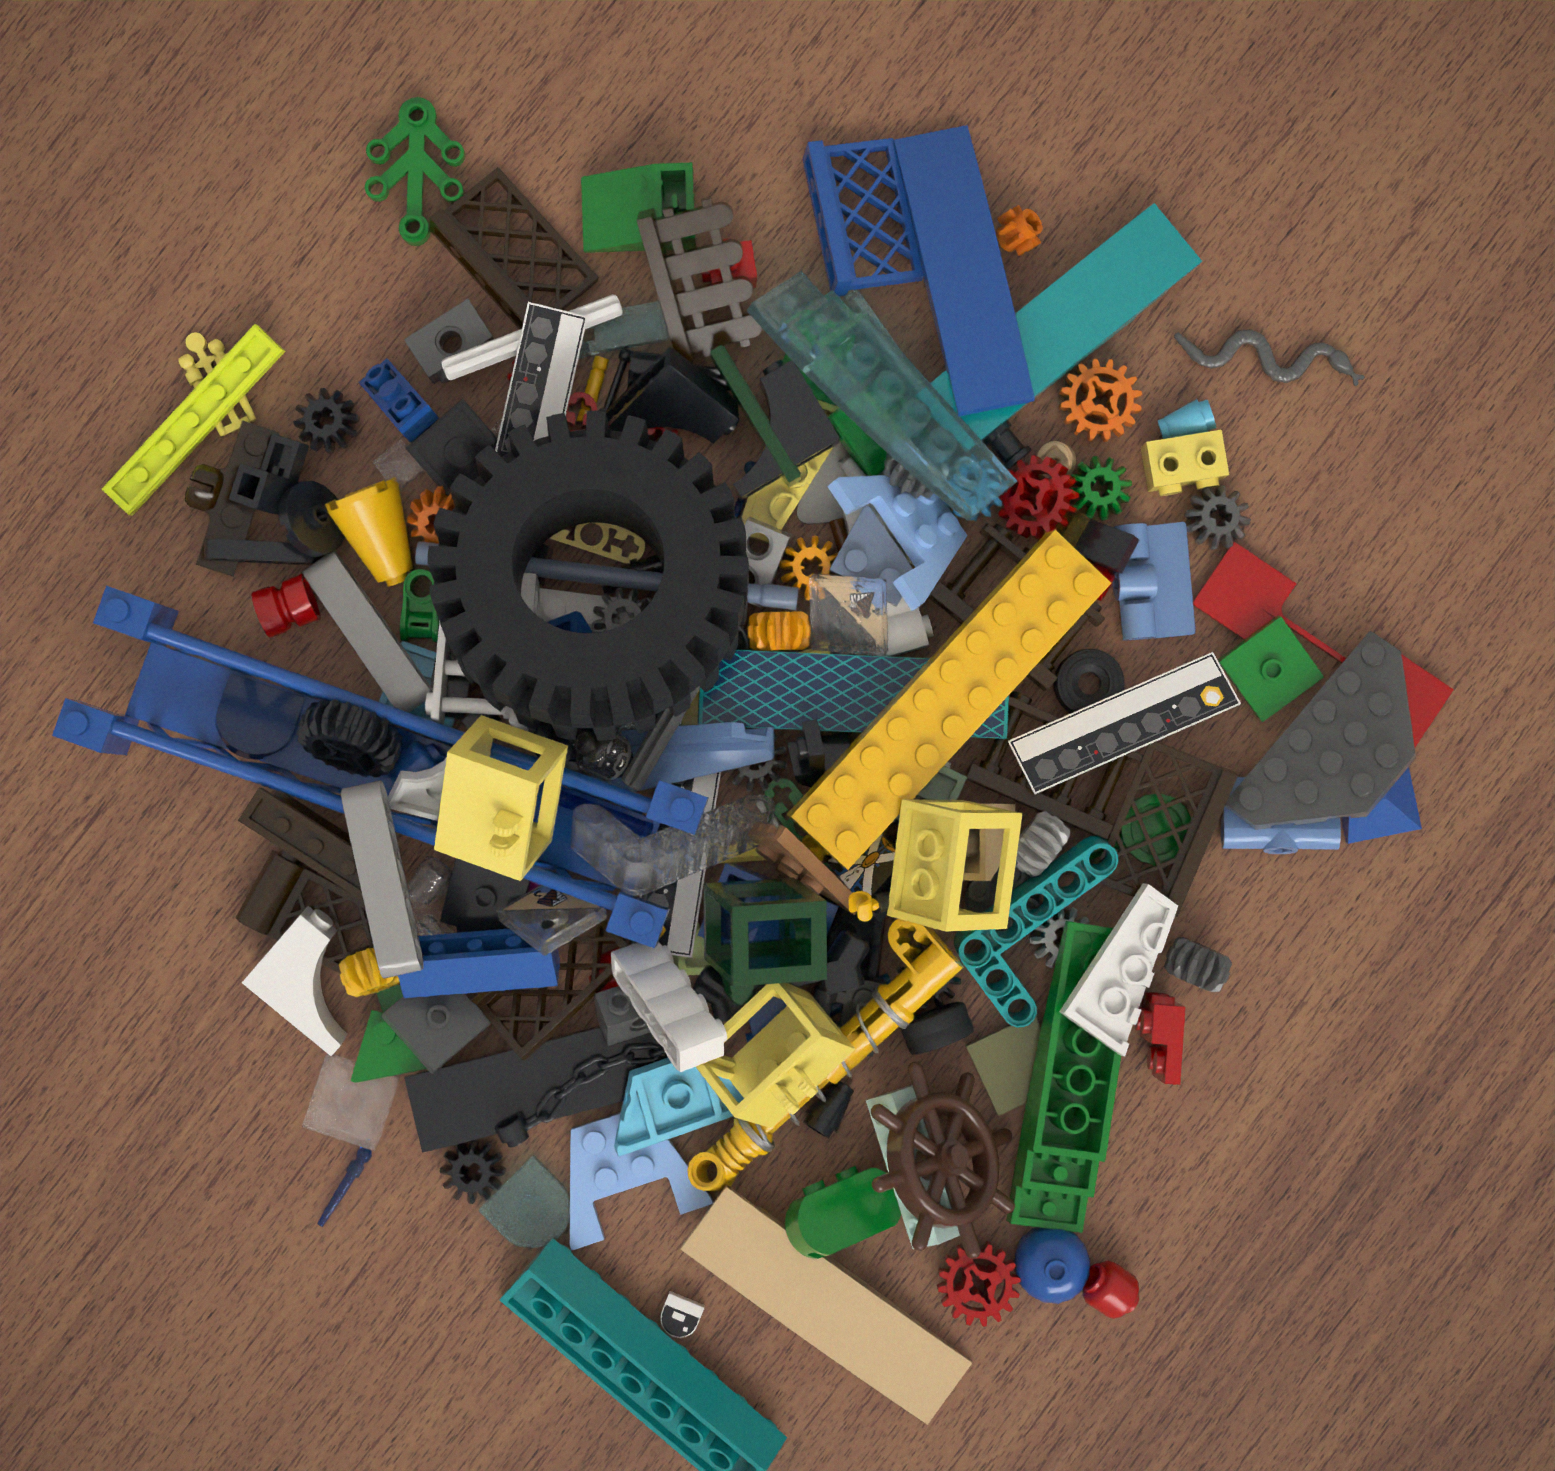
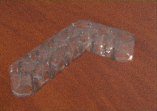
M752 794L703 813L696 835L668 827L640 838L603 807L595 804H583L573 810L570 845L574 852L621 891L630 895H644L758 847L759 845L747 834L756 822L773 825L776 806L771 798L760 794Z

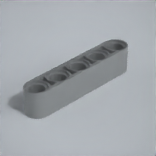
M334 551L326 554L302 571L312 589L395 708L410 713L424 703L427 692H433V689L337 552Z
M379 780L343 788L341 790L342 804L380 974L385 979L421 971L424 968L423 956L385 786Z

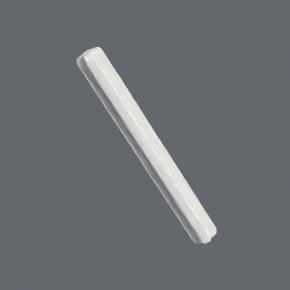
M614 294L568 311L588 316L585 329L623 314L621 303ZM522 329L444 358L441 364L448 380H454L516 356Z

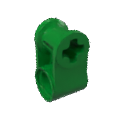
M414 570L404 580L403 606L400 615L401 641H408L409 638L432 639L434 643L438 642L439 618L431 596L429 594L426 597L420 598L414 588L416 581L425 576L434 585L433 577L428 570ZM415 623H426V624H429V626H428V627L414 626V624H415Z

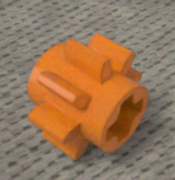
M1017 205L997 217L1001 226L996 229V237L998 243L1005 251L1013 252L1016 250L1018 256H1021L1041 244L1037 235L1042 232L1043 226L1039 216L1033 210L1027 208L1022 211L1020 205Z

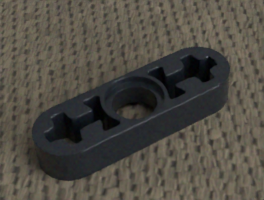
M233 539L204 540V559L210 561L312 565L316 562V557L301 553L289 542Z

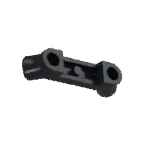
M849 930L840 931L827 952V980H824L828 995L865 984L860 965L870 950L869 944ZM706 965L692 988L696 994H702L705 1000L711 1004L714 1019H720L722 1022L728 1021L743 1006L734 1004L726 996L722 988L724 987L722 976L711 965ZM822 980L789 982V984L798 987ZM766 984L754 985V990H752L754 994L752 995V997H754Z

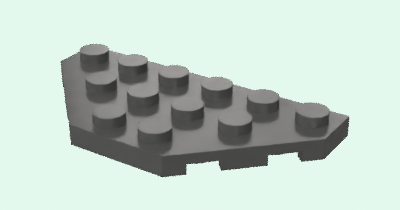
M1369 631L1229 796L1225 807L1255 830L1289 823L1301 825L1326 822L1327 819L1350 816L1351 819L1367 817L1416 759L1401 651L1372 631Z

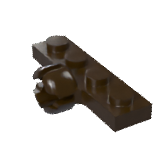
M242 420L227 466L218 469L206 464H200L193 470L190 477L191 481L211 487L210 492L189 486L185 493V502L189 507L204 511L209 515V524L195 565L234 577L238 562L205 560L204 540L246 539L255 509L229 500L240 463L261 469L272 433L279 435V432Z

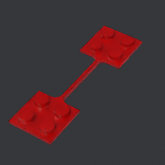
M1233 542V546L1227 550L1193 601V606L1244 640L1279 615L1292 631L1341 664L1346 659L1331 647L1284 617L1282 605L1297 583L1236 542ZM1402 655L1414 746L1416 747L1454 689Z

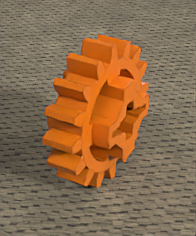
M1095 358L1091 361L1090 369H1087L1082 363L1077 366L1078 377L1074 374H1068L1065 380L1071 387L1061 388L1059 394L1067 398V401L1060 403L1059 410L1069 412V415L1063 422L1065 425L1075 422L1077 427L1074 434L1076 436L1085 430L1088 432V441L1092 442L1095 436L1100 434L1103 442H1108L1111 431L1119 438L1124 434L1122 424L1128 427L1134 425L1136 421L1130 413L1138 414L1141 411L1142 407L1134 403V400L1142 396V391L1132 390V385L1137 381L1136 376L1128 379L1125 378L1124 374L1127 369L1125 365L1116 371L1113 369L1112 359H1109L1104 367H1100L1098 359ZM1099 377L1109 378L1113 380L1114 383L1111 384L1100 381ZM1081 384V390L1084 393L1083 402H1081L1077 406L1076 392ZM1096 395L1098 397L1105 395L1108 401L1105 405L1098 404L1095 406L1093 399ZM1124 395V410L1122 415L1119 416V410L1116 406L1118 399ZM1086 418L1099 419L1103 425L1091 423Z

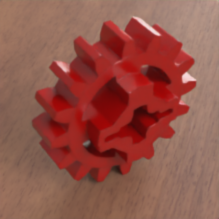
M1032 455L1030 465L1020 459L1017 461L1018 471L1014 472L1010 469L1005 471L1010 478L1008 483L1003 482L1006 485L1007 492L1004 495L998 496L1002 501V505L1005 506L998 512L999 517L1008 520L1005 526L1013 531L1018 530L1017 534L1025 538L1032 535L1039 540L1044 536V530L1047 533L1053 530L1057 531L1055 525L1058 523L1067 526L1069 522L1064 517L1067 512L1075 513L1077 510L1070 505V500L1079 497L1078 492L1069 488L1077 482L1074 477L1069 474L1066 475L1069 469L1061 463L1056 465L1057 461L1048 456L1042 460L1038 456ZM1038 474H1048L1052 479H1040ZM1026 515L1029 517L1032 515L1036 517V521H1026L1022 516Z
M986 1241L980 1255L975 1258L993 1262L988 1266L975 1263L973 1259L966 1255L963 1247L957 1245L958 1256L956 1258L947 1254L944 1257L949 1265L948 1269H938V1275L945 1279V1282L937 1284L938 1292L948 1293L941 1300L943 1306L954 1305L951 1311L952 1317L956 1319L962 1313L965 1314V1322L969 1326L974 1318H979L983 1327L987 1326V1317L993 1316L997 1322L1002 1321L999 1311L1003 1308L1006 1311L1012 1312L1013 1307L1008 1300L1009 1298H1019L1020 1296L1019 1291L1013 1288L1012 1285L1021 1282V1279L1014 1273L1010 1274L1016 1267L1013 1259L1004 1262L1006 1251L1000 1248L993 1253L992 1244L989 1241ZM962 1267L963 1275L961 1281L953 1287L955 1274ZM970 1270H973L976 1276L984 1280V1289L987 1296H984L981 1290L973 1286V1277ZM1004 1279L1002 1292L996 1300L994 1297L996 1286L1002 1283ZM971 1300L982 1303L984 1307H971L965 1303Z

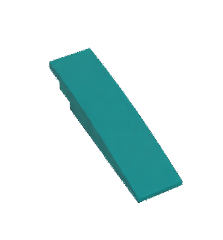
M1155 203L1015 313L1035 398L1132 322L1141 312L1162 297L1172 286L1202 262L1200 257ZM947 370L917 394L965 454L1028 404L1023 403L958 417Z

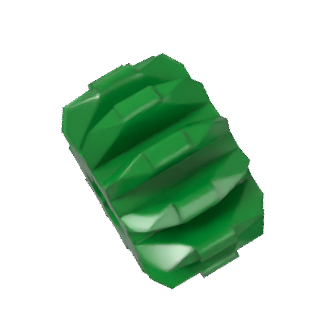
M1093 456L1090 459V467L1084 462H1080L1076 466L1080 475H1070L1077 481L1074 485L1078 487L1072 488V490L1079 493L1080 499L1073 507L1077 509L1076 511L1080 510L1084 505L1088 507L1085 517L1089 519L1094 516L1097 510L1100 520L1106 521L1109 515L1108 509L1113 514L1118 515L1122 512L1118 502L1128 503L1131 499L1130 495L1121 490L1131 487L1132 481L1119 479L1126 471V468L1121 466L1115 472L1111 470L1114 464V459L1108 457L1103 467H1101L1098 456ZM1096 480H1099L1100 486H1107L1108 490L1102 497H1100L1098 491L1091 490Z

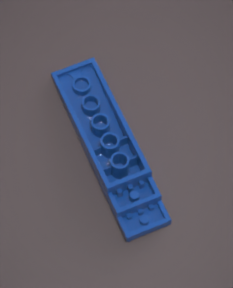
M968 125L895 139L894 144L924 274L923 279L958 417L1033 402L1035 397Z

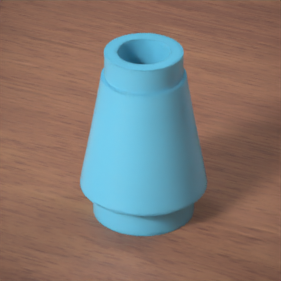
M1195 399L1164 418L1157 420L1163 439L1204 433L1216 428L1214 416L1207 399L1200 402Z

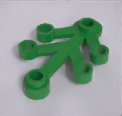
M414 97L405 101L400 107L399 123L382 139H373L367 144V156L374 164L381 165L389 160L390 152L409 136V150L380 177H370L365 183V192L375 202L384 201L389 195V190L408 173L407 214L399 222V233L407 244L420 246L428 241L431 234L430 225L426 218L422 216L424 173L440 189L441 195L446 202L453 204L464 195V188L460 181L450 178L425 152V136L441 150L442 157L449 166L457 167L461 165L465 160L466 154L459 142L451 141L436 125L437 114L434 106L424 98ZM415 110L424 112L422 119L419 121L411 119V114ZM377 146L385 148L384 154L381 157L372 156V151ZM452 148L460 150V155L456 159H449L447 157L448 151ZM374 184H382L383 191L380 194L374 195L371 193V187ZM449 186H457L459 192L456 196L449 197L446 195V189ZM409 223H420L419 230L416 233H409L407 231Z

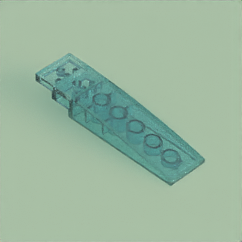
M802 270L753 301L747 309V312L774 342L849 418L907 471L967 521L1017 482L1014 476L960 416L958 417L955 410L865 310L855 315L833 290L823 295Z

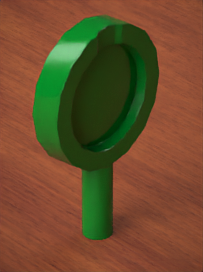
M1157 794L1142 795L1134 800L1139 813L1161 805ZM1161 794L1165 803L1175 799L1172 796ZM1182 803L1167 808L1175 827L1191 821V816ZM1132 805L1126 818L1135 815ZM1163 810L1142 818L1150 838L1171 830ZM1138 820L1123 825L1119 835L1125 848L1146 840ZM1187 829L1178 832L1181 842L1184 838ZM1174 835L1152 843L1160 862L1175 857L1179 849ZM1117 840L1113 847L1116 851L1121 850ZM1148 845L1128 852L1140 862L1151 865L1156 864ZM1104 848L1094 850L1089 860L1100 857Z

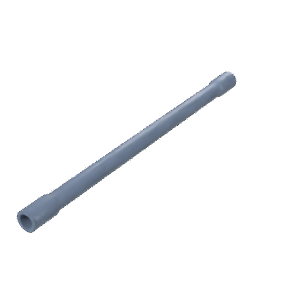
M419 541L416 548V564L428 565L429 546H438L439 544ZM536 557L530 559L524 572L533 573L537 577L648 591H657L663 573ZM748 583V603L760 604L764 607L796 610L799 588L774 584L758 585Z

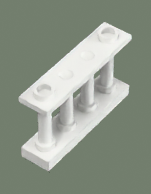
M524 573L521 597L527 606L538 615L539 581L536 574ZM439 620L433 692H427L426 715H431L432 721L443 725L445 712L503 715L504 719H509L511 726L528 731L527 727L518 722L513 709L507 706L500 712L486 699L446 697L448 675H465L461 671L458 661L450 660L451 649Z

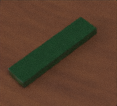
M720 345L710 351L712 362L764 448L765 446L768 447L783 472L782 477L787 486L790 488L800 482L801 472L796 465L794 466L770 426V421L726 348Z

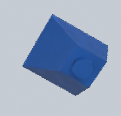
M1409 767L1367 817L1352 819L1350 816L1341 817L1346 844L1422 829Z

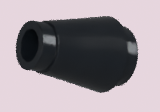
M841 1081L837 1084L832 1083L823 1092L826 1102L818 1098L805 1111L808 1115L803 1123L829 1139L833 1131L838 1132L854 1090Z

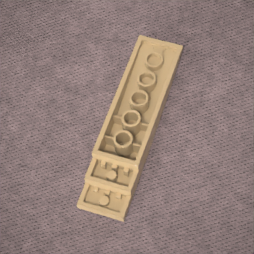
M728 1185L724 1187L681 1246L683 1252L729 1286L927 1425L972 1364L970 1359L830 1255L819 1259H812L799 1253L790 1243L785 1225L759 1205L755 1206Z

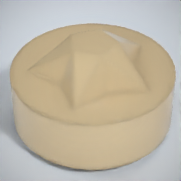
M1059 441L1048 442L1040 448L1037 454L1042 460L1048 456L1057 461L1056 465L1061 463L1069 469L1066 475H1071L1075 469V452L1065 443ZM1042 474L1046 478L1052 479L1050 475Z

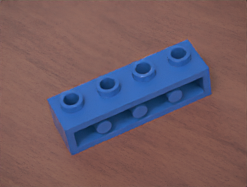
M535 926L418 936L423 956V970L398 975L404 998L558 986L560 956L554 926L549 929Z

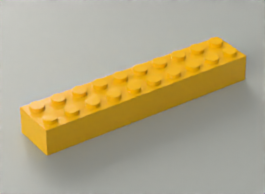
M1056 530L1045 533L786 815L842 867L849 870L900 814L902 799H914L1107 589L1111 582Z

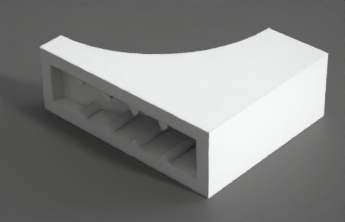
M307 906L249 973L242 984L332 1056L342 1045L348 1033L339 1026L328 1010L322 994L320 972L323 955L337 929L332 926L333 921L327 914L319 909L313 910Z

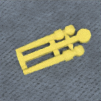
M194 332L187 336L186 346L193 353H197L200 361L195 364L194 358L189 354L181 356L178 360L180 366L187 372L185 376L189 384L196 388L204 379L199 368H204L208 375L213 369L212 363L215 361L218 364L226 354L224 353L225 347L223 343L218 339H214L208 343V348L214 355L207 356L205 352L207 346L205 337L200 333ZM246 395L239 403L247 416L239 419L233 407L228 413L232 423L224 427L220 421L216 426L221 437L238 431L242 420L249 423L256 420Z

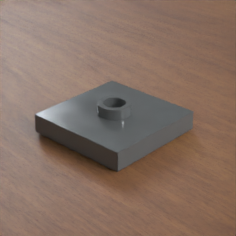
M465 994L413 998L402 997L381 1016L431 1074L437 1071L491 1024L484 1013Z

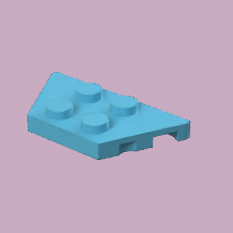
M669 1058L629 1071L614 1143L615 1152L620 1157L733 1117V1115L696 1067L679 1072ZM719 1077L736 1101L740 1103L744 1098L729 1079Z

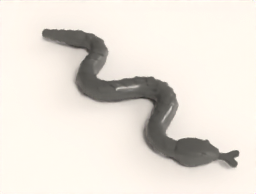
M1252 329L1236 331L1225 341L1220 351L1213 356L1203 354L1201 349L1197 348L1196 345L1192 344L1182 334L1176 333L1174 335V338L1193 361L1210 369L1224 366L1233 358L1243 344H1250L1257 351L1263 371L1273 381L1289 383L1299 379L1318 355L1327 356L1329 364L1339 374L1350 375L1353 378L1354 386L1358 385V380L1365 378L1364 375H1358L1353 372V367L1346 353L1336 350L1333 346L1326 343H1313L1307 346L1290 367L1281 368L1276 364L1271 346L1264 335Z

